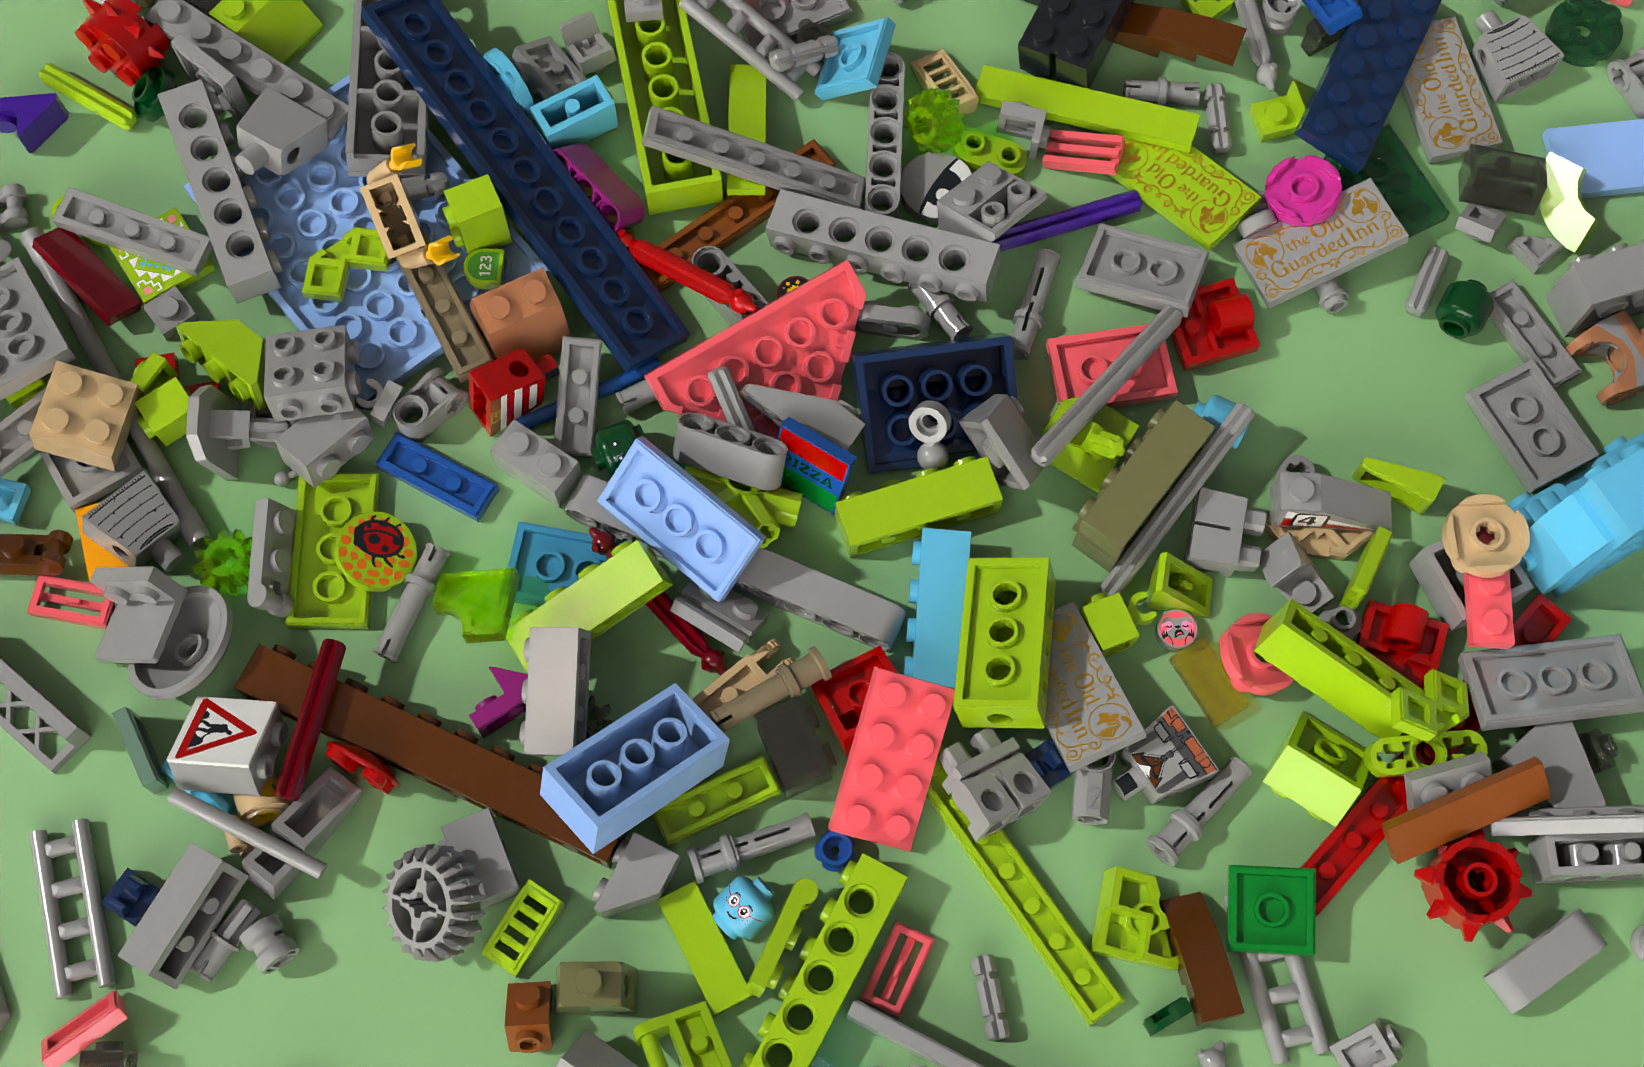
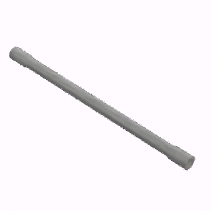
M32 227L25 230L21 234L20 239L33 263L40 269L95 372L122 379L74 290L32 248L33 239L45 234L42 228ZM137 409L129 434L161 493L181 522L180 532L191 550L203 548L212 541V536L197 509L190 503L155 437L150 439L136 419L142 416Z

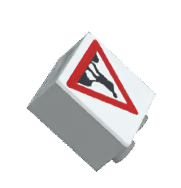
M197 696L167 757V762L178 788L186 791L260 796L266 780L270 779L273 775L275 759L280 748L284 747L287 743L288 725L286 722H283L277 702Z

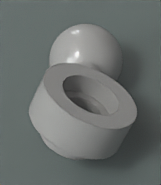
M936 401L920 403L909 417V428L918 440L924 442L917 452V460L920 466L925 470L938 468L939 471L945 467L949 458L948 450L940 440L943 439L951 427V415L945 406ZM927 415L933 416L937 422L930 421Z

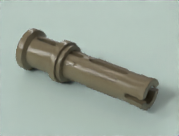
M815 646L809 648L808 654L788 666L784 663L779 665L778 669L775 670L776 675L715 710L709 711L712 721L717 722L715 724L725 734L729 729L787 696L791 699L794 697L798 698L802 695V690L821 679L825 681L831 679L830 669L819 650Z

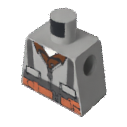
M1172 705L1145 729L1147 738L1129 745L1123 750L1119 758L1127 770L1111 779V784L1123 801H1126L1142 790L1149 802L1156 804L1206 783L1215 776L1219 769Z

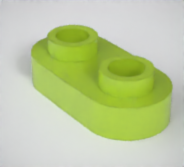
M976 129L963 131L955 140L954 156L962 160L974 172L988 161L1019 178L1025 171L1027 154L1018 143ZM974 143L979 147L973 149L968 147L967 144ZM1010 155L1014 157V160H1005L1003 156Z

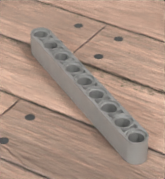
M582 475L564 512L570 518L583 525L614 534L617 539L632 540L633 542L639 540L647 544L597 502L608 482L590 475ZM647 544L654 553V555L665 559L661 554H659L655 549H653L649 544ZM764 548L757 550L732 587L872 648L881 646L885 652L892 650L907 616L903 608L890 601Z

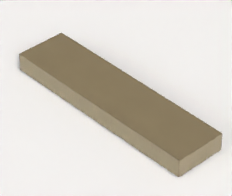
M426 236V239H427L426 245H429V244L431 243V241H430L429 237ZM395 257L460 383L469 380V372L493 361V358L444 265L434 263L414 269H406L400 264L398 258Z

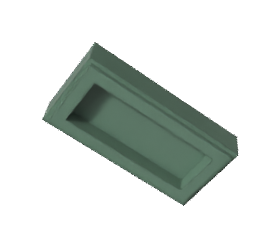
M127 707L113 712V718L142 786L155 795L168 789L169 783L165 774L161 771L160 762L140 716Z

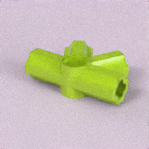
M685 466L686 472L766 536L759 548H766L769 543L778 539L780 533L779 525L794 528L796 525L802 501L801 493L781 488L774 490L757 489L698 468Z

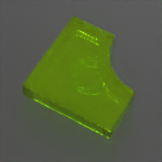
M516 568L440 574L432 607L436 614L451 615L462 622V636L467 644L505 641L520 575Z

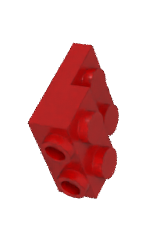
M881 646L831 669V679L827 681L821 679L809 686L810 691L828 720L830 730L847 758L853 743L874 666L897 673Z

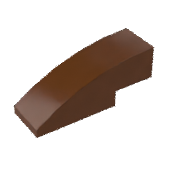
M1196 892L1159 901L1161 910L1167 916L1170 929H1167V934L1173 956H1178V974L1181 985L1186 986L1190 1005L1194 1009L1192 1012L1196 1026L1244 1014L1243 1005L1226 952L1202 893Z

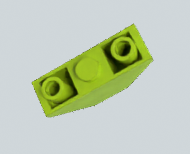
M238 319L182 322L176 326L182 342L179 344V348L188 361L193 364L195 362L201 364L212 380L216 383L221 381L225 383L240 402L244 403L247 401L259 411L266 407L267 403L264 399L266 347L263 338Z

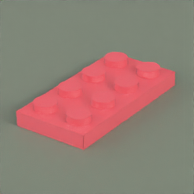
M874 666L828 829L830 831L910 852L954 702L955 689Z

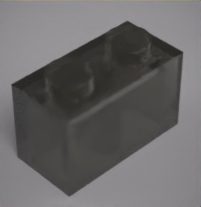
M1470 144L1458 173L1459 201L1534 216L1547 189L1546 158Z
M799 696L754 715L755 727L786 799L832 780L833 770L831 767L836 766L837 762L828 742L821 744L815 730L820 728V723L812 705L805 707Z

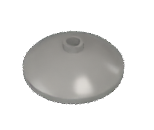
M202 585L186 587L187 592L180 612L175 619L159 661L155 664L128 663L129 678L139 692L157 700L175 698L196 688L219 665L230 643L233 615L227 599L215 589Z

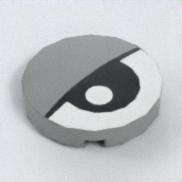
M927 152L916 156L905 166L901 175L900 196L905 209L916 219L929 224H938L937 201L972 173L962 160L946 152Z

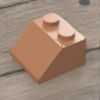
M543 267L471 299L469 308L494 360L518 349H524L533 361L546 354L553 356L562 351L563 336L571 337L561 303Z

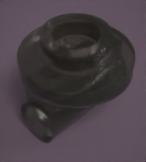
M1596 728L1590 732L1578 735L1594 775L1603 772L1605 769L1615 767L1614 758L1619 756V750L1610 733L1603 735Z

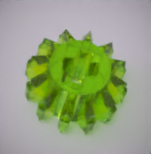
M929 88L908 100L909 108L903 112L904 116L908 119V124L904 128L910 130L912 134L910 142H917L920 152L927 151L931 154H939L962 141L961 134L967 129L961 122V119L966 114L960 112L958 108L960 99H952L950 90Z
M219 529L217 540L213 541L210 537H204V543L207 545L206 550H194L195 557L200 562L193 566V570L197 576L202 577L200 579L202 586L211 587L223 596L229 590L234 597L239 598L241 587L245 585L248 588L252 537L245 538V534L238 529H235L230 536L225 530ZM231 559L234 563L232 566L227 567L225 563Z

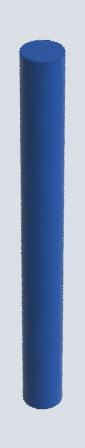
M658 358L628 374L622 372L599 382L597 400L645 380V374L661 366ZM557 401L514 420L528 429H533L556 419Z

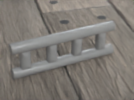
M681 0L678 5L681 9L794 101L804 91L796 83L803 72L806 70L814 77L823 66L816 61L796 68L793 65L791 69L786 70L784 73L772 70L770 61L767 60L770 52L776 47L786 50L788 46L796 43L744 0H720L735 12L726 25L708 11L717 0ZM747 23L764 36V39L756 49L738 36Z
M85 818L71 822L73 836L49 842L47 830H37L29 834L56 1000L74 996L72 982L97 975L99 988L117 984L104 906L101 904L103 900L89 819ZM76 852L80 876L55 883L52 858ZM83 893L87 917L62 924L58 899ZM90 934L94 959L69 965L65 940Z
M1226 895V896H1223V899H1224V903H1225V906H1226V909H1227V895ZM1240 952L1273 1064L1278 1065L1289 1062L1290 1058L1287 1048L1309 1042L1312 1044L1315 1055L1331 1051L1303 957ZM1285 957L1292 983L1268 989L1261 963ZM1298 999L1305 1025L1281 1031L1274 1005Z

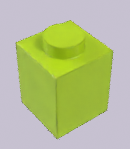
M174 377L134 402L142 414L136 420L150 439L157 436L167 447L186 435L188 399L191 395L177 377Z

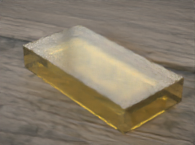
M1205 637L1170 657L1169 662L1213 728L1221 725L1251 705L1244 694L1232 686L1223 663Z

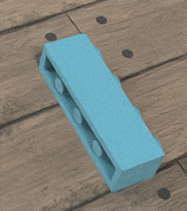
M923 528L921 541H913L911 565H919L918 579H910L909 603H916L915 618L908 617L906 642L914 643L913 657H905L903 675L955 689L967 563L968 558H970V531Z

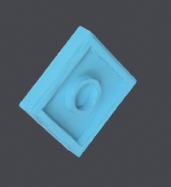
M889 17L834 31L832 36H835L838 40L839 53L824 60L814 94L823 101L877 88L896 24Z

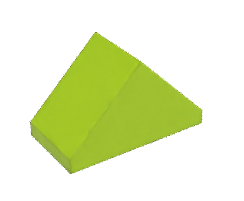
M1168 552L1160 553L1151 570L1146 608L1166 612L1172 609H1181L1195 617H1209L1214 579Z

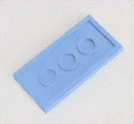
M644 436L635 439L597 500L600 505L717 602L726 598L766 538L765 535Z

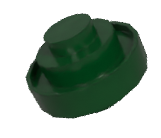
M155 66L148 73H144L138 78L132 92L136 116L148 122H154L160 117L165 116L157 94L177 88L175 75L172 71L161 66Z

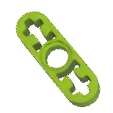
M1472 730L1444 732L1429 742L1411 735L1381 738L1369 744L1364 751L1363 761L1369 772L1376 777L1404 776L1406 772L1466 756L1462 753L1447 756V749L1455 748L1463 743L1467 747H1472L1473 754L1484 752L1487 755L1488 749L1484 738ZM1421 742L1429 744L1435 752V760L1431 765L1422 764L1416 757L1415 750ZM1384 747L1386 754L1403 752L1404 759L1395 760L1386 766L1384 761H1378L1377 754L1383 752Z

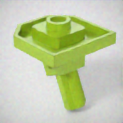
M1079 397L1060 402L1041 432V437ZM1105 404L1050 464L1090 490L1098 493L1108 473L1113 469L1119 458L1124 455L1125 448L1136 433L1139 425Z

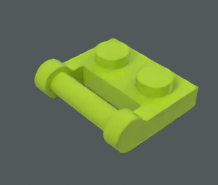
M706 1001L642 1022L633 1029L636 1044L639 1047H643L650 1067H669L659 1043L660 1038L670 1035L682 1067H732Z

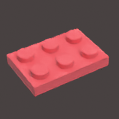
M1148 324L1047 339L1046 349L1058 404L1062 400L1080 397ZM1166 341L1156 349L1106 403L1107 406L1116 408L1176 398L1178 391Z

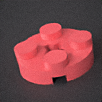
M1252 613L1245 615L1235 621L1220 635L1221 660L1230 677L1232 686L1239 692H1250L1255 695L1267 696L1281 691L1293 682V678L1266 660H1263V662L1259 661L1255 656L1254 648L1262 626L1272 617L1268 614Z

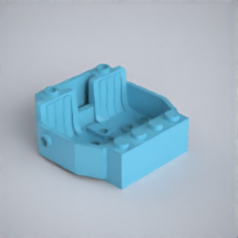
M1644 432L1629 441L1624 436L1612 441L1603 448L1606 453L1605 455L1599 457L1591 467L1561 484L1555 483L1533 497L1527 491L1508 503V506L1514 512L1519 510L1527 521L1530 531V544L1519 563L1543 595L1552 591L1555 597L1559 598L1644 547Z

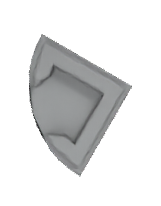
M1523 235L1512 240L1506 248L1534 274L1556 256L1564 246L1550 237L1541 238Z

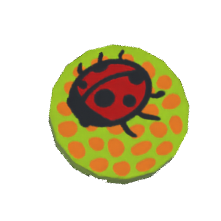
M365 512L354 516L342 527L334 544V555L338 568H341L342 573L353 586L368 592H384L402 583L407 574L412 572L417 559V548L410 529L399 518L385 512Z

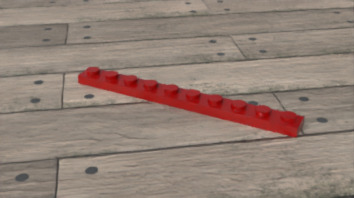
M1539 593L1513 622L1514 646L1553 642L1572 619L1544 595ZM1469 692V717L1446 732L1460 730L1476 732L1480 728ZM1423 742L1417 745L1415 754L1419 762L1424 765H1431L1435 760L1433 748ZM1464 743L1455 748L1447 749V756L1457 754L1464 746ZM1400 752L1393 761L1404 759L1403 752ZM1404 776L1378 777L1300 867L1316 869L1315 917L1321 913L1385 838L1381 823L1408 811Z

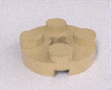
M1477 494L1467 497L1453 508L1446 516L1442 527V542L1454 569L1460 573H1469L1482 578L1498 577L1513 569L1525 555L1530 544L1529 527L1519 510L1514 512L1511 507L1504 504L1506 500L1490 494ZM1480 527H1485L1488 534H1494L1495 539L1489 545L1483 544L1477 538L1476 534L1480 531Z

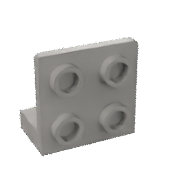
M154 566L96 567L90 582L104 591L103 596L117 603L97 649L95 659L102 663H157L165 649L166 641L180 612L187 589Z

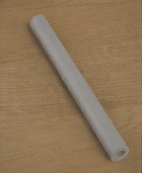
M177 787L173 788L168 796V803L317 879L322 877L327 868L326 863Z

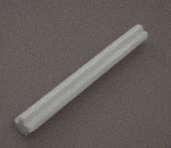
M1172 305L1163 308L1031 448L1030 458L1033 462H1036L1041 467H1046L1056 458L1181 324V319L1183 318L1181 310L1175 309Z
M1242 402L1235 405L1100 585L1099 590L1101 593L1105 592L1107 597L1118 592L1120 595L1253 419L1255 412Z

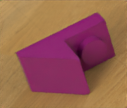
M492 666L489 667L504 694L498 698L496 695L487 697L478 703L475 707L476 711L469 715L482 738H485L526 712V704L522 700V685L524 680L528 679V674Z

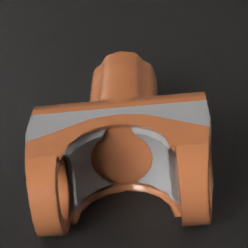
M1626 310L1601 320L1575 338L1566 347L1573 358L1577 356H1596L1605 360L1611 367L1613 372L1612 384L1596 395L1602 406L1625 401L1644 393V328L1639 330Z

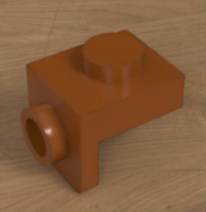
M551 981L508 983L504 1026L509 1051L534 1053L552 1049L551 1010L553 991Z

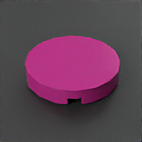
M1305 155V158L1295 159L1294 156L1284 159L1273 167L1266 178L1265 201L1268 209H1272L1279 221L1291 226L1308 227L1322 223L1334 214L1341 203L1342 184L1338 170L1329 161L1317 156Z

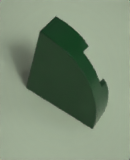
M1180 997L1144 1019L1145 1022L1142 1024L1151 1037L1194 1009L1186 997Z

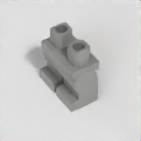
M985 728L979 731L969 741L977 756L971 758L962 743L957 742L947 747L939 757L948 775L942 786L948 795L952 794L956 806L969 819L971 824L967 829L975 842L1004 828L1008 823L1011 824L1036 811L1052 793L1023 753L1018 751L1020 746L1014 737L1003 742L993 728Z

